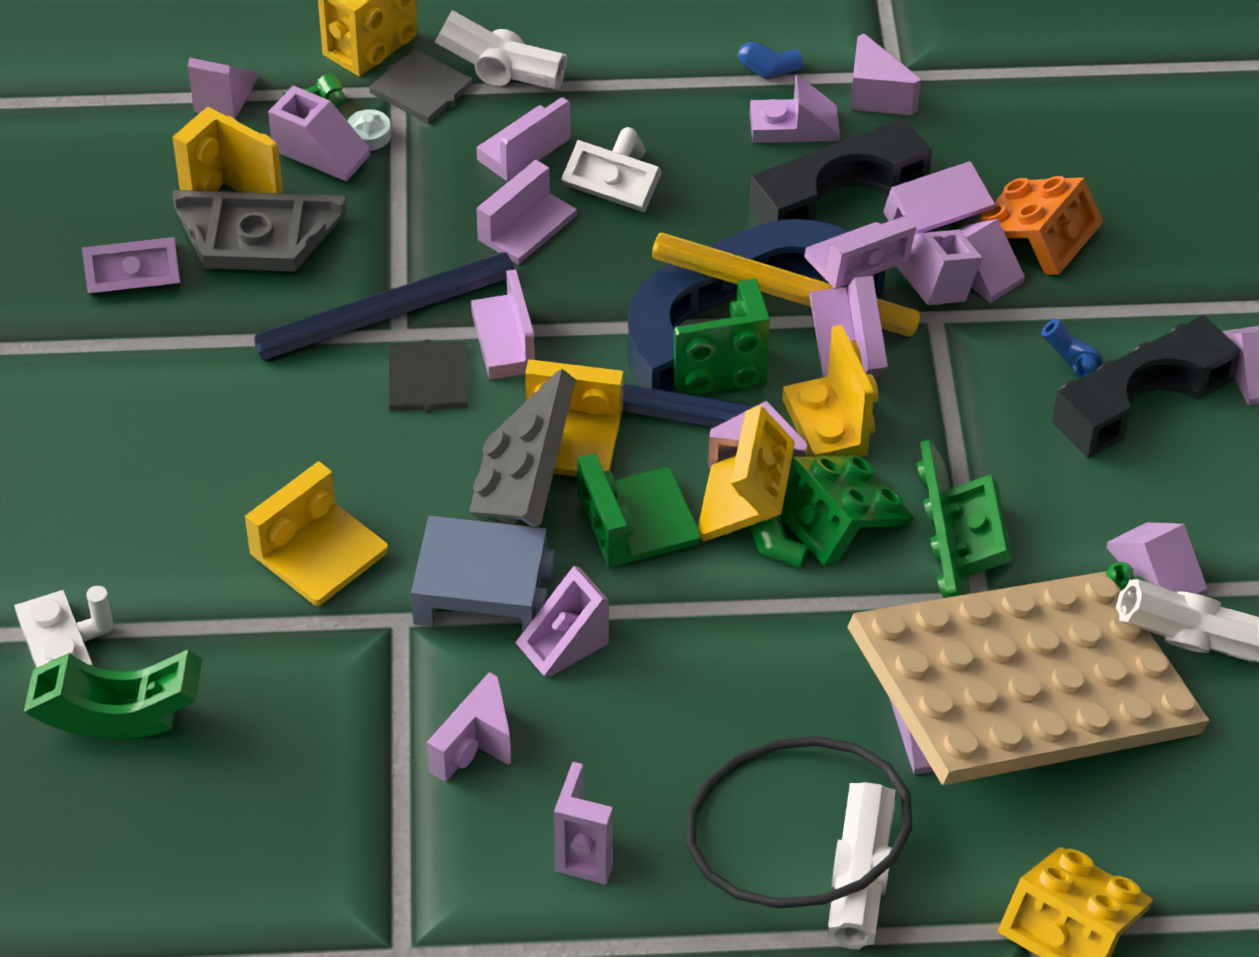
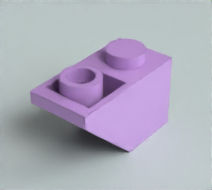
M292 86L268 111L271 138L278 144L279 154L347 182L371 155L368 145L330 100Z
M960 230L920 233L914 237L909 261L896 267L927 305H942L966 301L982 256Z

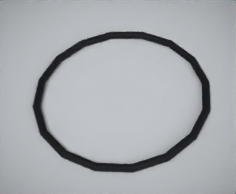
M820 736L773 740L735 755L704 780L687 811L686 847L703 877L735 899L777 909L825 905L865 889L898 860L913 828L911 794L890 763L859 744ZM820 746L854 753L886 773L901 796L902 827L889 855L861 879L825 894L775 898L740 890L710 869L696 845L697 814L711 788L739 764L778 749Z

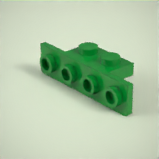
M927 439L920 442L923 460L917 462V468L925 488L929 490L930 497L924 499V507L929 521L936 530V535L932 536L930 541L934 555L943 569V574L937 576L939 589L943 598L970 594L968 576L1013 561L999 486L992 474L951 488L946 463L931 440Z

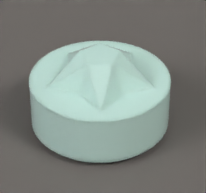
M362 110L354 113L348 119V123L368 145L370 151L384 147L391 139L390 120L387 115L380 111Z

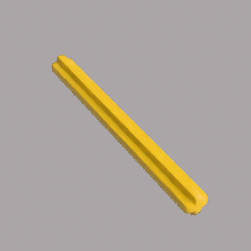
M666 233L658 234L652 249V257L656 260L738 284V281L757 279L761 292L810 307L809 293L811 291L834 289L829 283ZM877 298L881 328L904 336H913L919 325L920 313L917 310Z

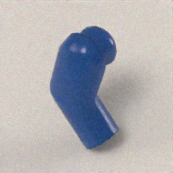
M754 41L743 44L738 51L740 62L747 69L762 78H771L803 68L802 55L798 49L777 54L763 44Z
M1053 319L1043 327L1041 331L1042 337L1073 367V372L1078 378L1081 379L1096 371L1103 364L1100 352L1074 336L1059 319Z

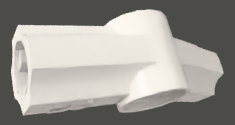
M453 10L435 40V43L475 64V71L479 78L492 86L506 85L512 79L559 90L563 83L567 67L566 54L525 45L516 33L507 29H498L491 32Z
M1129 580L1128 585L1120 592L1116 605L1120 622L1164 636L1166 643L1179 648L1201 653H1209L1210 650L1225 654L1228 657L1232 656L1237 659L1247 660L1250 663L1259 664V617L1221 607V602L1203 595L1181 591L1176 593L1141 580Z
M866 782L850 783L842 840L838 839L831 887L837 889L861 879L889 855L892 848L888 847L890 828L892 829L896 801L894 800L895 789ZM889 868L865 889L831 902L828 938L838 942L841 947L860 950L863 946L874 945L881 894L885 895Z

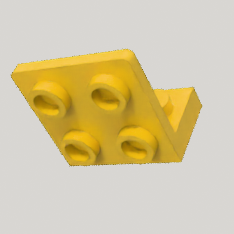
M318 0L323 55L358 77L374 66L379 65L394 51L409 43L418 33L416 0Z
M207 106L173 136L180 190L218 191L223 184H226L239 192L283 194L279 147L268 135L260 134L239 123L233 117L225 116Z
M842 325L833 326L831 330L828 376L783 386L782 400L797 433L807 443L806 452L808 457H817L819 455H856L862 457L868 455L869 438L871 434L875 433L872 409L873 403L877 402L879 397L877 384L873 375H866L862 367L861 352L857 342L849 340Z
M529 359L525 372L526 401L561 369L576 379L553 474L577 477V458L596 453L603 471L610 470L623 412V371Z
M762 405L745 411L736 456L717 462L710 468L698 524L700 539L703 542L722 535H728L733 531L761 521H767L780 515L782 512L795 441Z
M319 461L245 515L250 554L314 606L322 605L388 553V544L336 504L332 471Z
M1059 847L1020 878L997 932L1039 957H1111L1120 935L1149 910L1153 899L1141 892L1140 887L1132 880L1122 876H1113L1093 865L1092 859L1086 854L1074 849Z

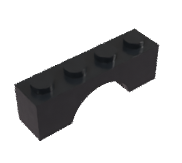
M901 118L752 175L749 208L762 224L791 219L815 221L817 202L832 190L846 186H864L874 188L889 195L892 187L929 175L932 149L907 120Z
M1205 315L1187 324L1181 323L1162 337L1152 342H1144L1136 347L1133 352L1115 361L1105 362L1096 371L1087 376L1064 384L1057 391L1052 423L1087 458H1090L1125 439L1131 411L1129 403L1131 399L1149 391L1169 390L1183 393L1199 400L1234 381L1241 349Z

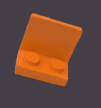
M1055 176L1041 180L1018 178L1009 182L1004 187L1003 193L994 202V208L982 212L981 218L976 223L998 219L1007 238H1028L1044 274L1057 275L1064 270L1104 221L1084 177L1064 178L1063 176Z

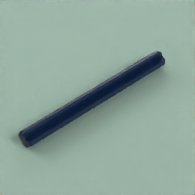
M501 252L257 333L254 336L255 349L262 360H268L507 280L506 271L514 270L513 262L508 253Z

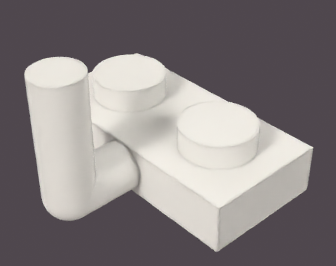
M626 127L621 130L613 151L578 140L561 181L565 186L645 213L662 172L658 166L638 160L645 155V147L633 128Z
M93 586L87 591L86 595L91 618L77 623L63 590L14 605L36 668L67 653H71L81 661L92 665L84 641L110 633L114 625L107 590L104 587Z

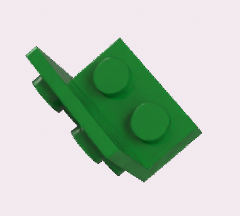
M757 279L738 281L737 301L730 303L731 318L678 326L674 329V392L703 395L710 392L747 388L767 383L770 318Z
M596 453L577 458V496L608 568L700 543V532L669 467L615 480L610 470L603 471Z
M856 455L794 457L791 461L780 515L796 536L805 545L810 547V551L823 566L837 565L860 527L909 526L914 518L903 505L901 496L882 483L873 473L874 468L868 461Z

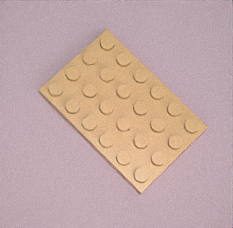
M1106 571L853 613L847 627L942 786L1199 735L1203 733L1210 721L1150 632L1119 621V612L1116 609L1121 590L1112 579L1106 576Z

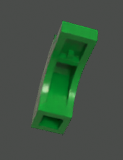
M187 649L148 668L119 672L94 667L76 658L71 653H67L33 669L24 712L57 729L95 738L132 739L160 734L172 729L176 710L195 702L199 689L198 683L202 659Z

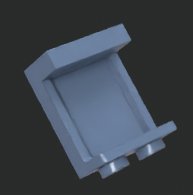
M428 516L411 590L413 624L433 626L436 610L446 609L518 617L522 620L523 633L548 600V588H542L544 578L552 579L555 549H547V528Z

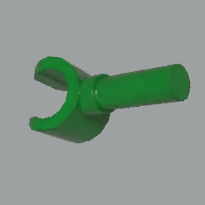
M325 74L318 79L316 86L303 89L330 100L336 108L346 102V96L342 90L343 86L339 78L333 74Z

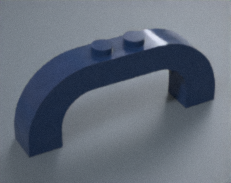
M779 220L749 228L734 236L726 237L709 247L829 283L804 257L805 250L809 246L850 231L819 221ZM673 264L659 269L644 281L633 296L628 311V363L639 386L673 391L674 329L685 320L737 297L738 284ZM886 270L871 275L874 280L876 297L884 292Z

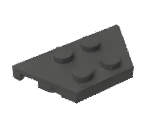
M173 190L172 194L174 208L204 268L296 271L347 212L346 196Z
M565 370L557 371L485 441L483 446L484 456L479 475L473 484L474 494L469 510L479 520L493 523L501 521L504 524L515 525L518 520H523L531 527L541 525L576 381Z

